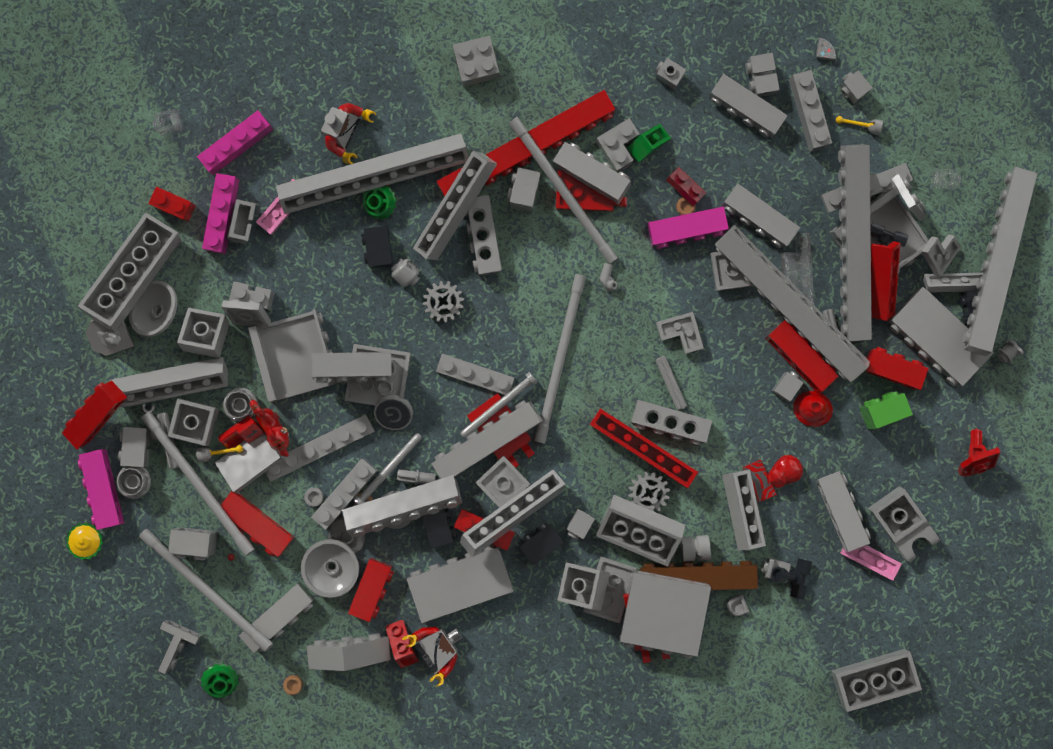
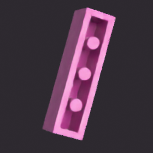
M257 110L197 157L208 172L214 175L270 133L273 128Z
M216 173L202 249L205 251L226 255L227 236L240 181L235 176Z
M724 207L657 220L647 224L652 247L657 246V249L669 247L668 244L674 242L676 245L685 244L688 239L693 238L694 241L706 239L705 236L712 234L713 237L723 236L724 232L729 229Z
M107 449L80 454L78 466L83 471L84 478L82 482L89 496L87 497V503L89 508H92V524L97 530L123 524V515Z

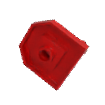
M979 429L970 431L968 459L960 463L958 469L960 476L981 474L996 466L1001 452L998 447L986 450L985 446L982 445V431Z

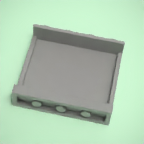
M891 187L870 202V224L873 222L884 226V230L893 233L898 231L909 235L905 247L900 246V269L904 265L907 267L916 261L915 257L919 254L923 255L922 249L929 240L899 198L898 194L900 192L898 188ZM841 223L829 232L839 248H842V241L839 238V230L842 229ZM870 236L871 245H880V243L877 242L878 238Z
M313 309L308 313L270 323V328L258 326L248 328L268 402L282 400L338 384L336 379H328V383H316V379H312L311 353H333L332 349L328 350L327 342H329L327 331H323L321 324H324L322 313H318V310Z
M632 570V581L622 632L619 637L620 642L629 647L640 645L643 649L653 651L654 648L661 649V652L665 654L676 652L681 653V656L686 658L698 657L711 591L710 585Z

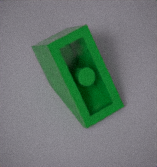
M658 124L642 133L627 148L638 162H641L668 142L671 137L662 125Z

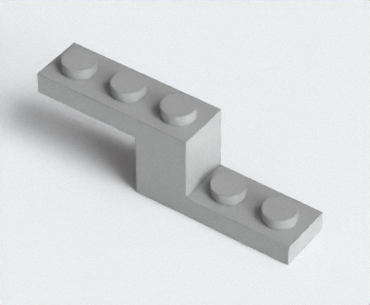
M904 163L879 174L874 173L870 175V198L884 193L891 187H897L892 178L898 174L902 179L907 178L909 182L913 181L907 164ZM841 187L821 195L827 213L841 209V202L839 201V190H841Z

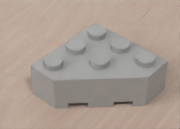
M380 633L368 635L369 637L366 638L348 636L342 637L339 641L315 640L314 644L307 646L309 669L347 671L391 660L388 637L380 636Z

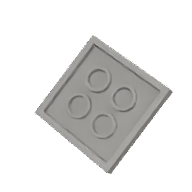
M354 344L352 353L391 352V378H387V382H375V379H368L367 382H356V379H348L344 401L376 406L380 398L387 395H397L404 400L411 353Z

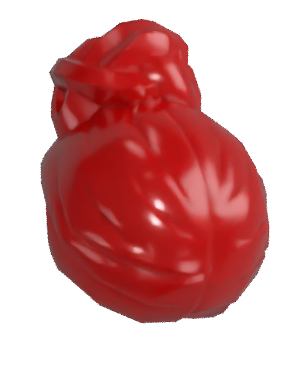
M784 455L768 474L769 482L777 488H781L785 484L797 482L803 475V466L797 457Z

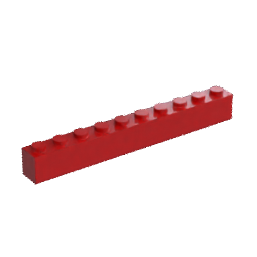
M602 90L529 130L528 133L545 155L548 149L561 147L563 141L568 138L573 140L580 136L579 132L585 129L586 131L592 130L597 126L596 123L601 120L603 122L613 118L612 114L615 113L616 109L606 91ZM519 137L485 154L497 163L485 183L486 186L497 181L496 178L501 175L503 177L508 176L515 167L519 166L522 168L530 163L529 160L534 158ZM462 168L437 181L444 197Z

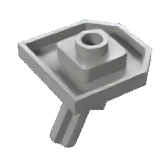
M91 320L86 335L94 351L108 356L134 346L124 321L114 333L95 320Z

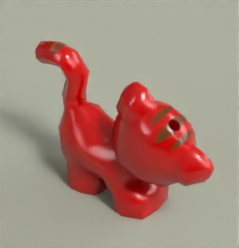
M251 400L250 407L256 415L258 423L266 433L270 447L281 456L288 457L289 432L280 424L278 414L268 408L261 409L256 400Z

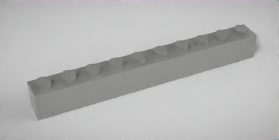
M460 133L277 185L276 188L283 212L287 214L466 163L468 153Z
M870 145L841 146V150L838 152V160L841 162V170L838 173L839 182H841V190H839V201L841 202L839 219L842 221V229L839 230L842 248H840L839 255L842 260L840 278L843 279V287L840 288V296L843 298V306L840 308L841 317H843L841 333L849 341L872 340Z
M1014 167L1010 172H1007L1004 178L1006 186L1005 190L1003 189L1000 194L1001 206L997 208L995 218H997L996 225H993L990 235L993 237L986 248L988 256L981 267L983 275L977 283L976 288L979 291L972 302L974 310L967 321V325L970 326L968 332H965L962 342L965 343L963 350L983 356L992 353L1037 177L1035 172Z
M735 225L715 243L717 251L722 256H726L730 260V264L744 274L743 276L746 281L753 283L757 287V291L761 296L767 297L771 301V305L775 310H780L785 315L784 318L789 324H794L798 328V333L803 338H807L817 352H821L825 356L828 364L834 365L839 370L838 372L843 379H848L852 382L868 368L870 361Z

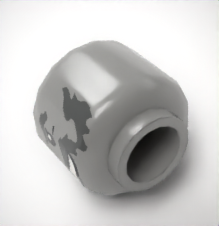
M401 258L391 268L393 271L392 278L402 287L413 286L420 279L418 277L420 270L410 259L403 260Z

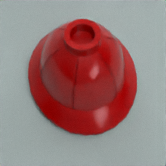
M807 391L800 394L793 403V411L796 418L807 426H822L831 419L833 414L830 400L824 394H817L815 391Z

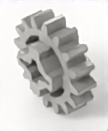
M440 281V286L433 283L432 290L426 289L429 295H423L427 299L423 306H428L425 312H431V319L436 316L437 322L444 318L445 323H447L449 317L455 320L453 315L457 314L460 316L458 309H464V306L460 304V302L464 301V298H459L462 291L456 292L457 285L450 287L449 281L446 285ZM442 289L448 290L445 293L441 294L437 292L438 290ZM453 295L456 297V306L451 301ZM431 298L435 299L436 305L434 309L431 306ZM447 298L448 305L443 304L439 306L441 304L439 299ZM442 310L450 311L448 314H439Z
M644 472V477L638 474L637 481L631 480L634 484L633 487L628 486V489L632 490V493L628 494V497H633L631 502L651 511H654V508L660 511V505L666 506L664 499H669L670 497L665 494L670 489L664 487L667 481L661 482V475L655 478L654 472H652L651 476ZM646 480H654L657 484L653 486L648 485ZM640 484L641 491L640 494L636 496V489ZM646 488L650 490L655 489L651 493L652 497L644 496ZM661 490V497L658 501L656 498L657 493ZM647 500L650 501L652 505L647 506L641 504L640 502Z

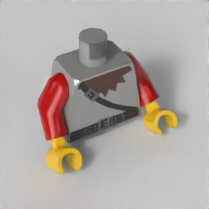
M351 103L340 105L338 109L332 107L325 116V122L321 129L325 137L326 148L338 157H342L345 164H354L350 161V157L358 158L356 154L346 153L345 151L361 119L360 116L365 121L373 123L374 121L369 119V115H376L374 111L369 109L363 111V108Z
M422 627L412 633V635L404 636L402 640L409 639L410 644L406 647L415 646L432 672L436 674L430 678V682L436 678L439 682L436 686L437 688L443 684L444 679L453 670L457 661L456 653L458 651L454 644L463 637L457 629L447 634L443 628Z

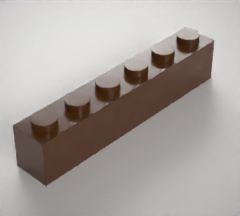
M750 560L740 561V564H733L732 561H721V565H713L712 561L702 562V565H694V562H682V566H675V563L670 562L668 567L665 565L655 566V563H644V567H639V571L706 583L710 585L711 590L758 589L757 565L752 564Z

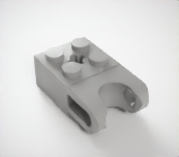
M900 486L868 508L897 550L909 563L916 558L912 550V543L915 539L925 538L932 545L940 542L939 537L929 525L924 515L906 490ZM898 511L899 517L896 518L894 515Z

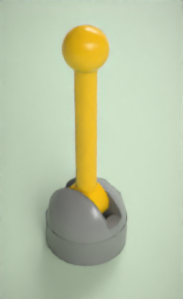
M841 116L836 118L838 124L843 122L867 127L871 134L880 136L883 120L875 119L870 123L843 119Z
M238 445L236 448L211 451L208 447H198L196 450L197 460L199 463L209 461L212 455L235 451L241 453L243 446Z

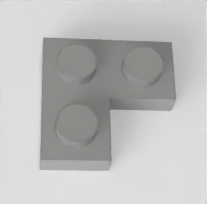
M899 174L893 177L895 185L912 213L919 221L926 218L923 212L926 208L915 193L911 194L909 189L912 186L907 178L902 179Z
M948 234L942 243H940L938 238L931 237L922 249V253L934 275L941 277L961 247L956 237Z
M693 312L656 322L661 341L679 336L684 354L704 349Z

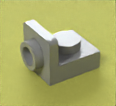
M767 558V561H764L762 564L761 572L764 573L763 576L765 578H771L772 570L775 567L785 568L789 573L791 564Z

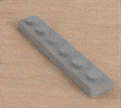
M367 414L289 451L288 457L281 456L282 460L266 471L270 482L375 432Z

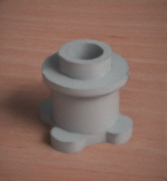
M1012 339L1005 342L1006 345L1002 349L999 348L997 350L999 360L1009 364L1013 362L1012 360L1016 356L1024 354L1023 350Z

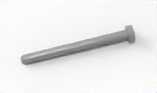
M528 372L526 379L462 430L460 434L463 438L470 435L530 384L535 385L537 381L531 373Z
M419 433L415 434L359 497L355 496L353 500L358 504L364 503L415 447L422 436Z

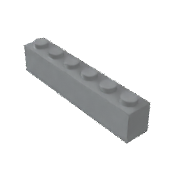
M472 151L414 245V250L426 259L438 260L497 165L495 161L484 153Z
M220 357L111 380L127 396V399L119 407L122 408L228 386V369L224 358Z
M520 402L515 406V411L512 413L506 411L498 416L499 421L487 423L483 426L484 430L479 434L475 431L466 437L468 440L463 444L459 441L451 446L452 451L445 454L443 451L435 456L436 461L431 464L441 479L452 475L455 477L542 422L543 420L532 402Z
M554 470L550 471L462 534L461 545L471 557H474L561 494L565 483Z
M452 475L349 507L342 511L346 530L350 536L362 537L365 533L371 531H381L384 527L397 526L404 521L416 520L426 514H435L445 508H455L458 504L462 503L458 483Z

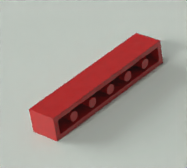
M601 408L589 424L686 488L690 486L698 471Z

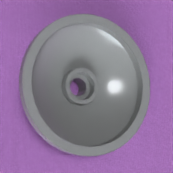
M158 280L152 281L129 312L130 324L135 332L146 337H152L163 332L171 324L177 310V296L173 287L166 282Z
M333 539L322 540L312 545L304 554L301 562V574L307 587L317 595L330 598L338 597L348 592L356 583L359 575V562L356 554L347 544ZM334 563L336 568L331 569L329 564Z

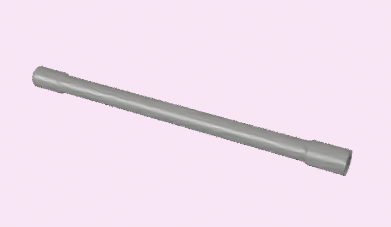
M518 116L508 124L525 144L595 242L608 264L618 258L615 252L606 243L531 138Z
M575 274L568 310L541 415L543 421L538 424L534 439L536 442L544 444L546 442L563 365L586 276Z
M151 411L141 417L143 422L154 433L213 511L244 556L255 550L253 546L242 535L161 428L160 423Z
M145 529L139 535L140 539L183 575L252 638L253 642L264 652H267L272 647L273 643L263 633L254 628L179 558L174 557L173 553H168L169 549L152 532Z

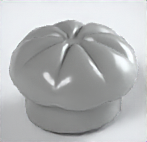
M246 388L233 389L224 399V412L235 422H240L249 415L253 417L255 414L250 407V401H257V398Z
M125 466L117 476L118 490L127 498H140L150 489L151 477L144 467Z

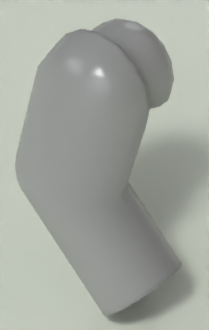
M604 263L600 282L606 290L614 291L617 289L618 284L611 277L613 265Z

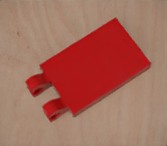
M558 170L559 177L583 210L613 212V206L627 207V197H623L621 202L617 204L562 170ZM557 191L556 209L571 210Z
M497 393L468 414L467 417L473 422L498 402L501 397ZM507 405L477 428L478 432H482L484 430L483 426L487 423L499 421L498 416L506 411L512 413ZM527 432L494 451L499 460L505 456L515 468L519 466L512 455L515 451L522 448L528 458L535 453L527 444L532 440Z

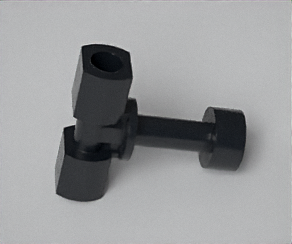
M873 222L870 224V236L878 238L877 242L880 245L888 246L894 241L901 243V247H905L909 235L898 231L893 233L884 230V226Z
M798 558L796 569L791 573H788L785 568L775 567L772 570L771 578L776 583H785L788 580L792 584L790 596L804 599L807 586L804 585L805 577L810 575L812 561Z

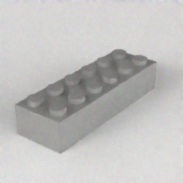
M145 213L78 305L81 312L115 333L180 243L179 233Z

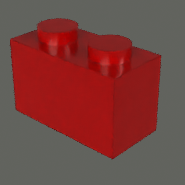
M155 187L148 203L152 207L186 222H189L196 207L191 201L159 187Z

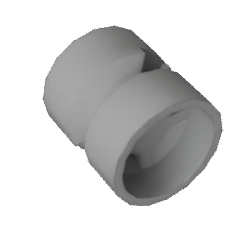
M699 535L695 539L692 536L682 537L680 547L683 562L694 561L695 558H698L699 561L710 560L711 550L708 535Z

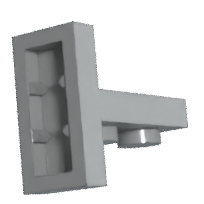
M168 619L163 621L160 627L161 630L174 635L158 670L164 674L170 670L173 671L178 661L175 659L177 653L182 652L186 643L183 640L196 645L202 637V634Z

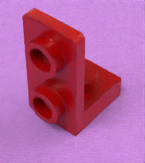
M400 620L387 625L386 631L392 652L400 668L419 662L413 648L406 647L410 644V640H402L404 636H408L405 622Z

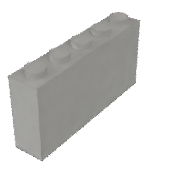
M924 287L918 288L888 321L891 325L890 329L896 334L900 333L905 338L904 342L910 347L914 346L919 351L918 355L924 360L928 359L933 364L932 368L940 374L943 373L947 377L946 381L954 387L964 386L994 353L992 351L989 355L983 356L963 350L965 343L962 341L965 332H968V328Z
M493 544L474 557L466 553L465 558L458 560L457 557L446 560L447 564L440 566L437 563L428 566L429 570L421 572V569L410 573L411 576L407 578L421 623L514 591L500 548L494 547Z

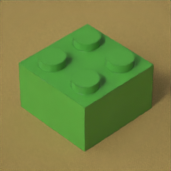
M897 391L881 395L882 399L873 398L863 402L864 406L859 407L867 429H877L913 415L905 393L898 394Z

